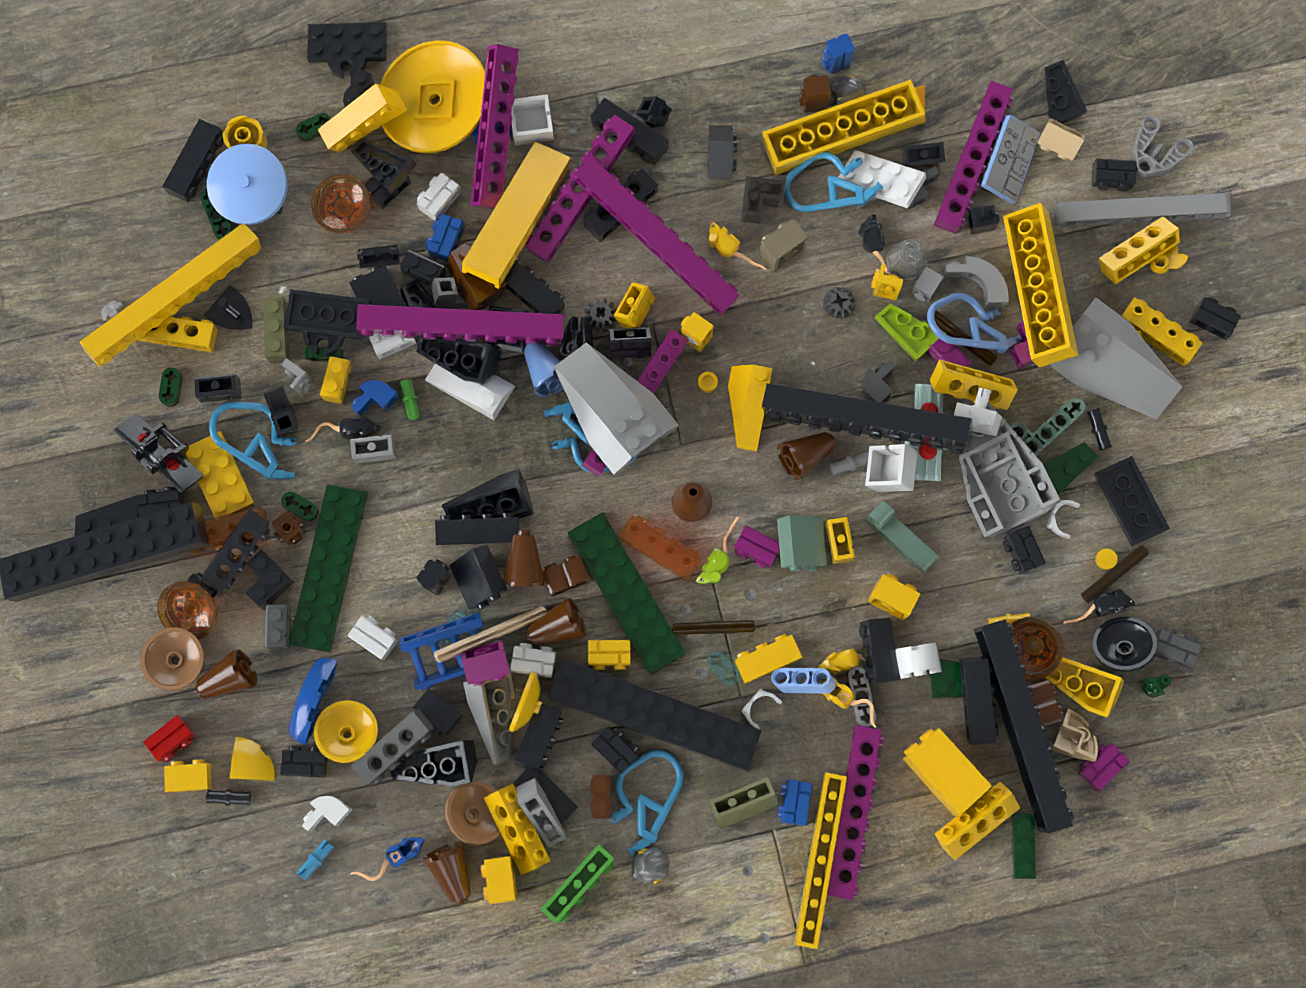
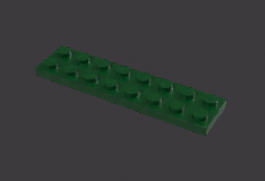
M329 484L326 486L291 631L290 645L331 653L368 493L365 491Z
M602 512L568 531L570 539L649 675L686 654L604 513Z

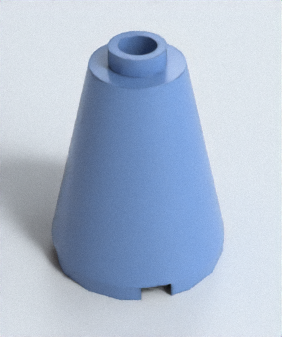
M542 342L526 344L524 355L536 394L539 397H549L548 393L554 392V394L561 392L563 386L554 369V366L561 361Z

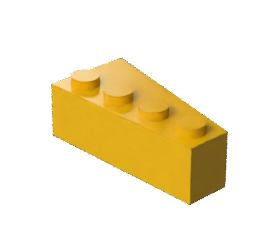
M375 84L320 127L318 131L329 150L341 152L359 139L407 111L396 90Z

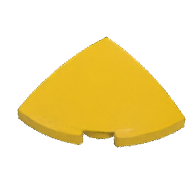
M236 737L231 761L230 779L275 781V768L270 756L260 749L261 746L258 743L247 738Z

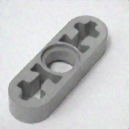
M861 667L852 668L847 675L850 690L855 694L854 701L856 700L857 692L863 691L867 694V700L873 704L865 670ZM855 671L863 675L860 679V685L865 684L866 688L860 687L854 690L853 686H858L857 680L852 679ZM860 703L854 705L853 708L858 725L864 727L872 726L871 719L868 720V724L864 720L861 721L860 717L864 714L863 709L858 711V707H864L868 704ZM866 708L867 715H870V708ZM874 710V716H873V718H874V723H875V721H876L875 710Z

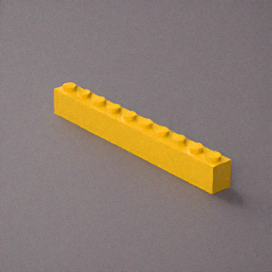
M245 224L239 225L81 340L80 344L84 351L98 367L109 363L118 353L127 350L133 342L143 338L148 331L158 327L163 320L170 315L176 314L182 306L192 302L197 295L207 291L212 284L225 278L227 273L234 268L240 267L249 257L256 255L262 248L258 237Z

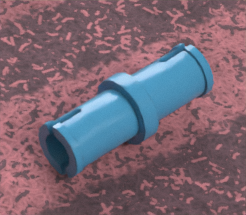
M324 839L313 854L310 853L307 856V861L296 873L307 881L317 867L323 865L322 861L335 847Z

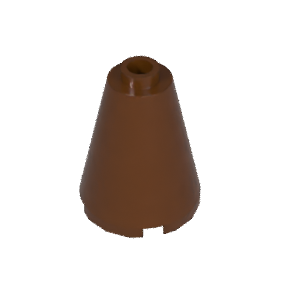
M827 432L785 441L777 446V450H781L778 458L785 472L788 475L793 474L795 476L794 480H800L835 449L836 441L833 435Z
M698 482L683 483L674 491L672 496L674 513L686 522L704 519L712 508L711 493L704 485Z
M518 530V534L513 535L503 577L505 585L509 583V586L533 587V583L538 582L539 586L544 585V576L535 535L530 534L529 530Z
M571 598L565 599L529 625L526 632L528 641L537 646L584 637L586 635L583 618H579L577 612L580 611Z
M240 649L231 651L197 680L196 692L200 697L203 696L205 699L254 687L257 685L256 671L252 672L249 667L252 665L251 660Z
M462 841L454 842L455 847H449L448 844L426 854L427 857H423L425 865L450 902H456L457 905L468 901V896L471 895L465 848Z

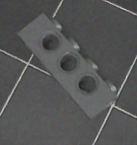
M420 709L412 711L351 766L366 785L378 784L386 777L384 775L389 769L392 771L401 764L399 760L403 756L407 758L417 750L415 746L419 742L423 744L432 737L430 733L435 728ZM407 730L413 733V740L407 738ZM392 744H395L397 746V754L392 752ZM377 757L382 760V767L376 764Z

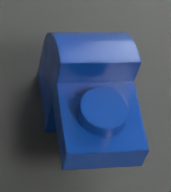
M370 380L359 386L364 394L355 398L351 408L358 416H362L375 403L387 412L399 399V396L386 383L379 380Z

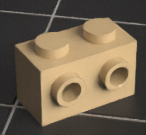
M1050 118L1037 143L1040 144L1039 147L1048 152L1052 150L1058 153L1057 156L1059 158L1073 161L1085 139V135Z

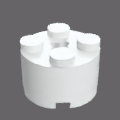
M936 643L895 650L900 679L912 677V673L915 677L927 675V670H929V674L942 672Z

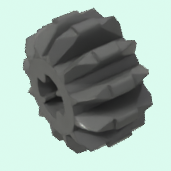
M596 298V304L588 303L589 308L584 310L585 317L588 318L591 328L595 326L596 332L600 328H603V331L606 332V326L613 328V322H617L614 317L617 309L613 308V302L607 304L606 298L600 303L599 299ZM601 313L602 315V313H604L605 317L601 318L600 316V318H598L597 314Z

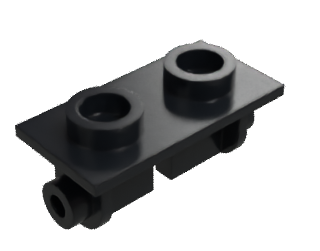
M398 244L358 249L357 252L360 269L400 264Z

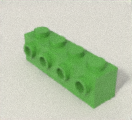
M598 844L540 910L555 924L559 921L564 923L571 915L569 910L575 904L578 907L586 898L583 894L588 889L593 890L600 883L598 877L603 872L607 875L615 866L613 863L615 858Z

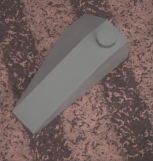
M511 672L502 680L495 681L493 678L486 680V683L479 686L468 685L467 681L463 682L467 703L493 764L511 759L513 733L508 730L510 719H513L514 714L511 711V699H514L515 693Z

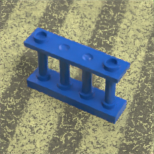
M480 612L399 638L401 651L410 652L419 677L414 679L415 690H426L431 688L433 684L465 674L462 656L459 654L456 656L459 665L447 668L445 661L441 663L436 661L439 671L427 675L418 649L421 646L428 645L431 647L434 655V652L440 649L438 643L442 639L448 638L453 644L460 641L458 636L461 633L468 631V633H471V636L479 633L478 630L483 626Z

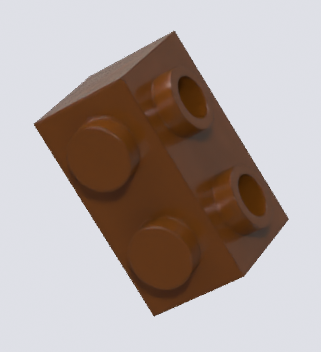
M811 75L804 78L803 86H800V95H798L800 107L803 106L804 113L828 109L831 96L828 75Z

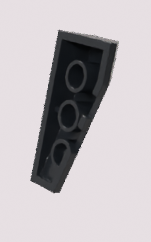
M435 336V339H430L422 344L419 340L416 351L463 381L483 384L496 372L502 353L491 344L461 339L445 340L444 337Z
M519 469L501 474L442 504L445 514L452 515V518H461V514H473V518L481 517V514L494 513V517H502V513H514V516H519L520 519L534 514L528 487Z
M462 740L415 751L407 758L403 756L399 760L401 764L394 770H390L391 778L448 787L472 783L477 765L474 740Z

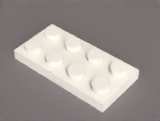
M857 150L853 152L847 164H850L855 158L861 157L863 159L862 165L856 168L853 173L850 172L846 176L840 173L838 178L863 186L864 191L869 187H873L879 181L883 189H880L874 197L905 208L910 206L926 179V173Z

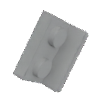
M286 358L281 365L286 369L284 373L293 380L290 387L300 396L308 394L313 387L312 383L314 380L305 371Z

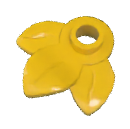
M1175 245L1152 260L1150 268L1157 274L1166 273L1169 269H1178L1186 263L1188 255L1178 254V246Z

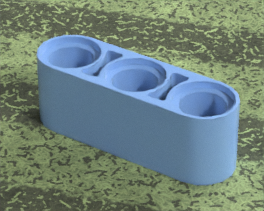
M779 668L771 676L773 684L783 693L826 694L832 692L836 685L831 674L822 668ZM787 677L786 681L780 684L781 680ZM807 678L803 684H800L802 679ZM827 678L824 684H820L822 679Z

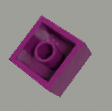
M502 640L478 646L461 654L468 685L479 686L486 683V680L493 678L495 681L506 678V675L510 674Z

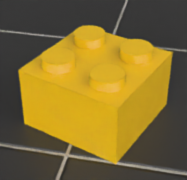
M889 573L887 575L883 574L878 579L867 602L904 621L910 615L920 593L917 592L916 587L908 583L904 585L898 582L899 579Z
M512 856L484 860V865H481L482 878H486L487 886L483 887L485 900H489V904L518 900Z

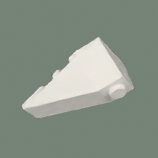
M437 364L433 366L425 379L426 382L492 420H495L515 388L513 384L496 375L489 377L483 384L463 381Z

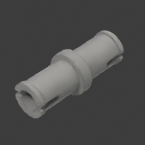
M867 451L853 457L850 455L844 460L830 463L829 467L832 475L836 476L847 471L853 472L856 468L868 465L869 452Z

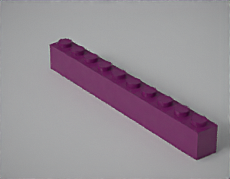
M591 157L578 170L573 179L721 316L739 297L736 287L731 283L727 284L722 279L723 276L715 269L712 270L705 258L702 256L698 257L693 252L694 249L687 242L683 243L678 238L679 235L672 228L668 229L663 224L664 221L660 216L653 215L645 202H639L634 197L635 194L628 187L624 188L619 183L620 180L613 173L609 174L604 169L605 166L598 159L594 160Z
M358 304L356 329L362 336H374L375 333L382 334L383 337H394V334L402 335L404 338H415L416 335L423 336L424 339H435V336L444 337L445 340H456L457 337L464 338L465 341H476V338L485 339V342H497L498 339L505 340L506 343H517V340L525 341L526 344H538L539 341L546 342L547 345H558V342L562 343L563 314Z

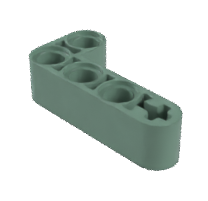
M1080 398L1070 399L1034 433L1022 423H1014L1010 427L1013 430L1019 431L1020 438L1026 445L1034 447V454L1037 456L1085 411V403ZM1075 406L1077 410L1069 416L1067 412ZM1055 418L1061 419L1064 426L1057 425ZM1041 432H1047L1049 439L1042 438Z
M881 501L865 519L866 523L916 569L926 574L938 561V555L894 516L895 511L890 505Z

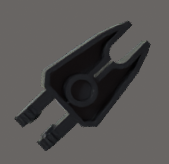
M572 316L568 321L560 353L564 357H568L585 343L593 347L592 328L588 318L581 317L580 325H578V317Z

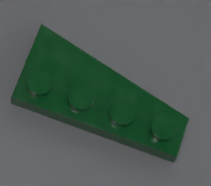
M1083 442L1043 465L1059 495L1099 456Z
M940 659L942 672L930 674L932 699L963 697L960 663Z

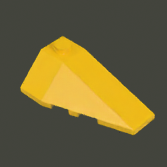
M758 365L731 367L728 391L737 448L757 452L764 417L762 403L767 383L770 384L773 368Z
M1051 654L1050 658L1045 662L1042 659H1039L1038 657L1035 667L1037 665L1042 666L1049 662L1050 659L1053 657V654ZM1057 656L1055 662H1054L1049 668H1047V669H1045V670H1043V671H1040V672H1038V673H1041V672H1044V671L1050 669V668L1056 663V661H1057V659H1058L1059 656ZM1064 657L1059 658L1060 660H1058L1059 662H1057L1058 664L1053 670L1042 675L1087 711L1106 718L1109 717L1118 701L1124 684V680L1121 677Z

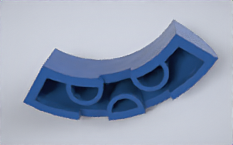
M331 658L318 659L313 663L304 680L289 724L290 735L301 744L306 745L314 732V726L320 710L318 706L322 696H325L335 677L338 660Z

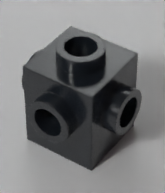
M657 96L643 98L636 114L645 121L647 126L655 128L656 126H665L672 109L666 105L665 100Z

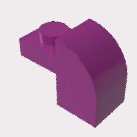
M1021 321L1016 327L1018 334L1022 336L1023 343L1014 346L1010 351L1018 370L1034 363L1030 356L1024 321Z

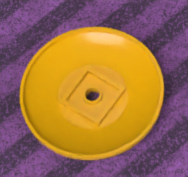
M429 41L408 49L390 65L380 85L398 92L407 111L382 125V128L396 144L416 153L441 152L459 144L480 123L485 78L483 65L469 49L451 41ZM435 97H440L437 104H432V100Z

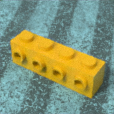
M1134 297L1121 315L1130 322L1136 331H1141V337L1144 341L1183 367L1191 361L1203 343L1195 334L1186 332L1180 324L1174 321L1171 322L1165 318L1162 312L1153 310L1142 299Z

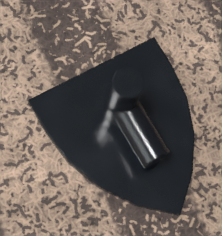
M231 285L204 314L215 324L227 329L244 330L252 328L250 307L245 298Z

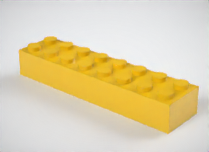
M908 80L763 131L762 143L776 176L793 170L797 165L823 152H830L835 155L923 124L925 112L912 81Z
M1038 203L1004 215L1003 219L1031 360L1038 367H1043L1078 356L1048 210L1042 203Z

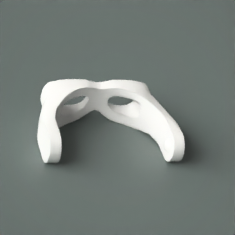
M1062 500L1051 509L1046 528L1062 538L1070 539L1071 535L1063 533L1057 527L1055 513L1063 505L1079 508L1080 504L1071 500Z
M762 688L758 690L741 710L748 723L757 729L760 728L750 718L752 703L762 696H769L776 703H782L774 694L764 691Z

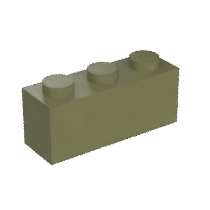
M283 297L263 298L265 357L269 363H281L286 358L290 360L289 331L284 329L288 304Z
M768 777L709 801L720 829L779 805Z

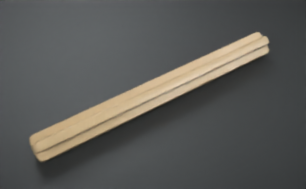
M543 606L535 608L434 652V657L437 662L441 663L532 624L545 615L547 610Z

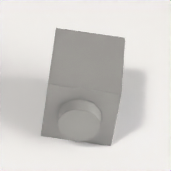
M925 267L912 293L917 299L929 302L943 276Z

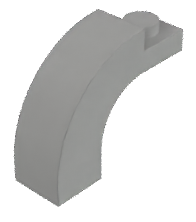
M966 256L963 264L957 261L946 264L943 270L944 278H969L981 286L984 292L985 308L1006 307L1009 302L1008 288L1002 274L992 264L971 256Z

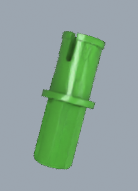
M402 380L399 384L403 395L402 403H405L408 419H418L420 417L416 401L418 397L415 396L412 380Z

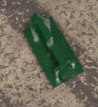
M1162 674L1158 677L1150 676L1140 680L1142 683L1141 688L1147 696L1155 698L1165 694L1163 689L1170 685L1171 678L1167 674Z

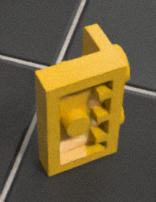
M882 263L880 269H876L872 279L871 288H874L873 296L896 301L903 279L893 274L884 275L886 264Z

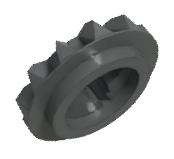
M834 287L826 293L823 306L830 316L845 318L855 308V297L851 291L844 287ZM837 295L840 298V300L845 301L842 304V310L841 307H839V304L834 303L837 300Z

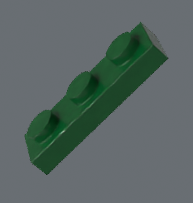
M1012 814L1013 879H1036L1034 814Z

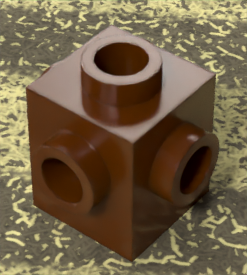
M288 510L271 522L277 531L274 535L281 543L285 541L288 545H295L306 534L302 529L305 526L298 516L294 518Z

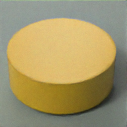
M703 372L698 378V387L703 392H713L718 386V378L713 372Z
M1102 549L1095 557L1097 566L1103 570L1113 568L1118 560L1116 553L1111 549Z

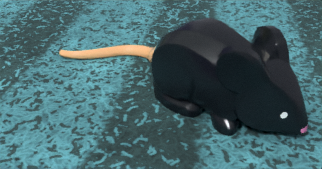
M873 214L861 224L858 232L862 237L863 248L867 252L873 253L880 260L881 264H885L883 257L879 254L885 246L884 235L880 233L882 226L881 223L877 224L876 215ZM885 266V273L888 275L890 272Z
M359 416V419H342L339 426L330 422H324L317 426L313 435L306 442L311 441L323 426H330L333 430L340 432L344 439L348 440L357 439L358 437L366 438L379 431L381 427L364 416Z
M1116 589L1111 593L1098 595L1093 605L1083 616L1064 621L1063 624L1081 621L1093 611H1095L1097 617L1114 612H1121L1126 610L1125 608L1133 607L1136 604L1123 590Z

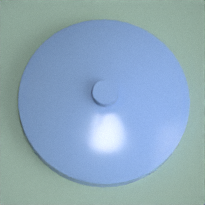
M240 144L222 152L211 165L207 177V192L212 205L223 217L237 224L254 225L268 220L281 208L288 190L286 171L280 160L267 149L254 144Z

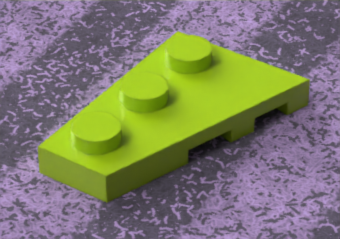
M891 303L875 316L877 322L915 361L921 358L929 350V347L939 339L931 330L929 324L917 320L911 314Z

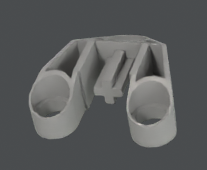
M1155 116L1146 117L1138 129L1130 152L1131 160L1136 161V174L1144 178L1164 176L1188 158L1193 151V143L1187 138L1178 140L1160 163L1157 162L1165 150L1162 144L1155 143L1147 154L1144 151L1154 139L1161 123ZM1145 123H1154L1155 130H1148ZM1178 145H1186L1188 147V152H1180L1178 149ZM1140 164L1146 166L1149 171L1141 170Z

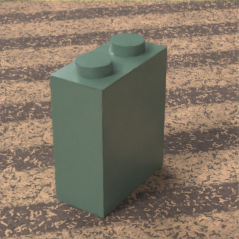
M788 515L777 519L781 568H790V572L802 571V569H806V572H817L820 567L827 566L822 517Z

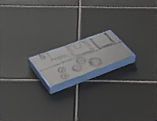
M1011 115L1006 116L981 186L1011 204L1016 203L1040 133Z

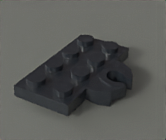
M386 22L308 24V63L328 62L329 69L334 76L344 79L342 68L346 65L351 66L349 74L352 77L356 69H366L367 61H386Z
M290 289L284 329L302 332L306 346L316 354H319L320 351L318 343L321 340H327L328 345L324 349V354L330 355L339 350L345 338L365 341V336L358 333L356 329L358 304L371 305V300Z

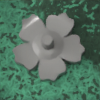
M111 301L108 305H105L101 310L102 319L108 321L109 318L116 316L123 307L122 303Z

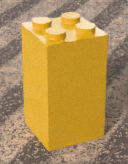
M940 728L927 730L919 737L921 740L919 744L914 743L904 751L906 754L902 758L904 762L953 816L962 815L992 787Z

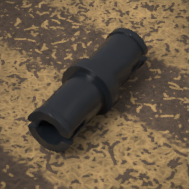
M1100 409L1088 411L1087 414L1093 428L1091 431L1092 434H1095L1099 451L1111 448L1112 445L1106 431L1108 428L1107 425H1104Z
M226 789V791L207 790L206 803L208 804L220 803L225 804V806H230L231 804L250 805L251 792L249 791L238 792Z

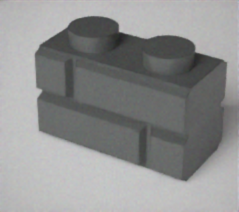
M266 605L265 647L270 650L290 649L291 619L289 617H291V607L288 605Z
M1168 627L1158 630L1155 634L1157 638L1155 656L1187 669L1193 668L1202 646L1196 642L1197 639L1189 635H1184V637L1177 635L1176 630Z

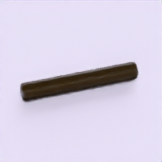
M935 311L934 319L941 330L951 337L972 339L971 336L938 311ZM964 346L989 366L993 365L997 360V356L988 349Z
M1142 545L1136 548L1082 592L1083 600L1087 603L1094 600L1148 556V550Z
M753 620L673 624V633L675 635L753 632L755 630Z

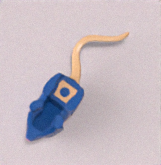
M404 838L399 844L391 846L385 852L387 859L383 863L380 873L375 877H370L360 872H352L350 874L362 876L370 881L378 880L384 875L388 865L391 864L396 868L406 863L412 857L416 858L421 852L424 838Z

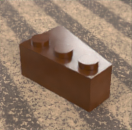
M464 243L451 252L446 267L451 276L454 277L456 286H459L461 289L462 297L467 301L471 310H484L502 297L506 283L503 281L499 289H497L494 284L468 272L466 274L463 273L462 262L470 250V247Z

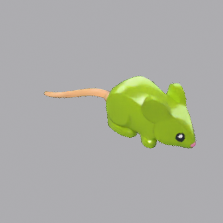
M738 516L724 538L723 551L716 548L713 550L708 558V563L702 566L701 571L703 572L696 579L697 583H719L721 574L728 569L730 560L727 540L739 518Z

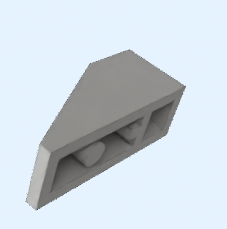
M534 778L516 787L519 805L546 845L549 847L566 839V833L537 780Z

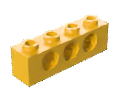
M1161 217L1100 257L1101 273L1113 283H1119L1180 243L1179 228L1166 218Z
M170 315L162 321L157 329L148 331L139 341L213 352L218 329L209 320L202 319L199 322L193 321L192 318L182 316L180 319ZM173 327H178L176 333H170ZM193 330H198L196 336L190 337Z
M940 359L930 378L933 390L937 393L950 394L958 399L965 398L974 403L978 389H988L992 391L988 402L995 409L1008 410L1018 390L1012 379Z
M999 782L974 802L962 815L956 816L937 831L935 836L941 847L955 861L1019 810L1020 806L1013 793Z
M514 784L506 786L484 798L521 875L551 861L535 827L518 803L517 790Z

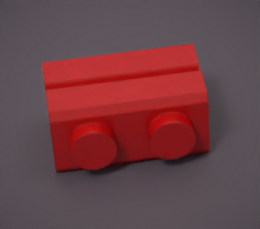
M176 715L144 740L143 743L158 762L165 761L167 763L176 757L175 752L181 747L183 749L189 747L194 742L192 739L196 734L182 716Z

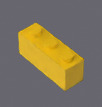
M786 634L776 637L775 642L770 645L765 642L756 646V651L749 653L747 650L736 655L738 659L734 661V664L745 685L779 668L801 660L802 655L793 636L787 637Z

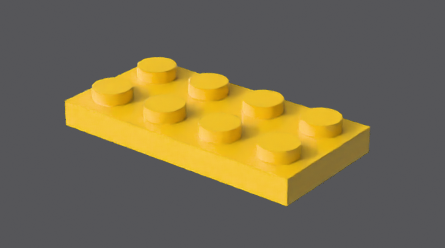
M221 431L217 432L218 436L227 443ZM211 436L189 445V450L186 452L187 458L204 475L198 482L217 522L255 504L232 454L215 444Z

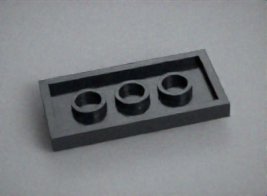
M1132 456L1094 473L1131 547L1170 529Z

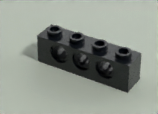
M642 168L638 172L634 171L628 177V181L622 185L624 188L628 187L629 189L639 190L634 195L639 202L643 201L646 203L658 192V184ZM600 203L594 211L590 210L584 216V227L600 243L621 225ZM603 214L610 216L607 220H602L600 217Z
M248 508L203 572L200 580L220 593L225 588L230 589L235 581L233 576L237 571L239 573L242 572L247 563L245 559L248 555L251 557L254 555L259 547L256 545L260 539L264 540L270 532L268 529L270 522ZM249 532L254 536V538L247 539L244 537L243 533ZM232 549H239L242 554L235 555ZM227 565L231 570L223 571L220 566Z

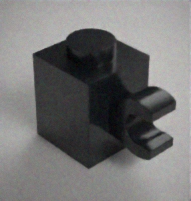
M994 205L970 209L967 215L971 234L993 231L1000 222L999 213L995 211Z

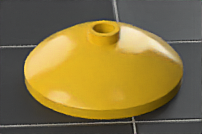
M531 671L508 731H517L527 724L533 713L538 714L542 704L541 701H538L540 685L538 676L534 671Z
M345 700L329 705L318 716L314 726V739L320 752L328 759L340 763L354 762L362 758L375 745L378 737V725L374 714L368 707L356 701ZM351 733L350 738H344V735Z

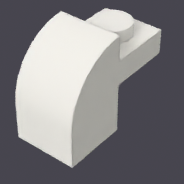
M332 796L318 797L310 803L316 810H311L303 819L305 822L302 826L307 831L312 832L324 817L334 826H339L352 809L339 798Z

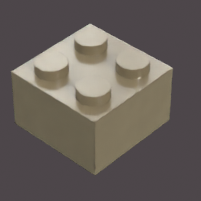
M794 219L789 222L784 221L778 226L777 231L774 233L769 232L762 238L759 255L774 273L805 251L808 236Z

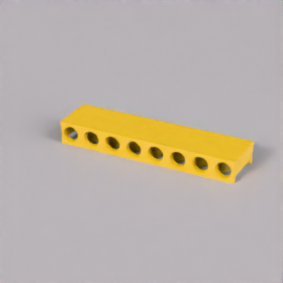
M536 141L534 142L462 262L463 273H471L494 284L495 288L499 289L566 176L571 157Z

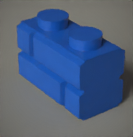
M845 33L838 36L837 39L828 40L826 48L823 50L824 57L821 59L823 68L827 69L831 75L839 72L840 69L849 68L851 65L855 47L848 34Z
M441 214L440 218L436 219L433 224V236L429 237L426 242L428 254L431 257L448 262L451 252L457 249L465 229L464 221Z
M786 780V784L782 783L780 796L784 797L783 805H779L777 815L778 818H781V823L807 826L813 783Z

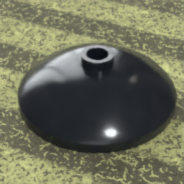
M1117 617L1104 622L1098 627L1093 636L1092 647L1096 658L1105 667L1119 672H1131L1145 667L1152 661L1157 651V638L1152 628L1145 622L1132 617Z

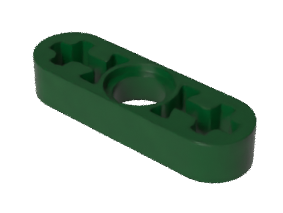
M206 188L201 192L200 199L213 233L219 241L224 237L221 235L222 231L219 225H223L227 231L226 235L233 231L229 220L223 216L218 220L212 219L213 212L217 210L209 202Z

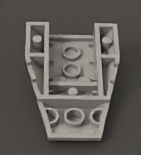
M1097 298L1093 300L1073 326L1078 356L1049 364L1050 367L1077 387L1155 419L1160 416L1182 388L1181 384L1130 322Z
M585 343L554 366L588 444L613 475L630 464L631 459L660 437L663 439L679 426L651 391L588 343Z
M988 402L986 408L991 411H996L995 408ZM1003 418L1001 419L997 436L972 431L969 451H963V454H959V460L962 465L967 501L985 538L1010 532L1046 514L1061 501L1042 462Z

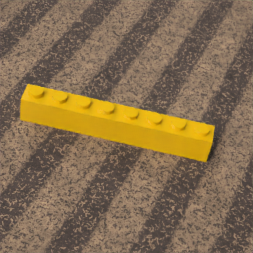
M831 773L823 774L794 944L798 946L818 948L847 776Z

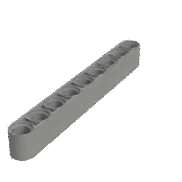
M1227 193L1061 202L1054 205L1055 224L1057 227L1155 222L1161 217L1166 218L1168 221L1216 219L1232 215L1230 195Z

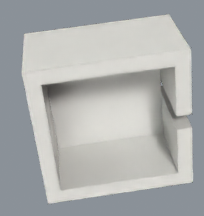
M548 94L515 99L511 113L515 146L532 144L535 141L538 143L554 141Z
M906 444L889 445V447L886 445L870 446L865 486L877 492L913 491L918 451Z

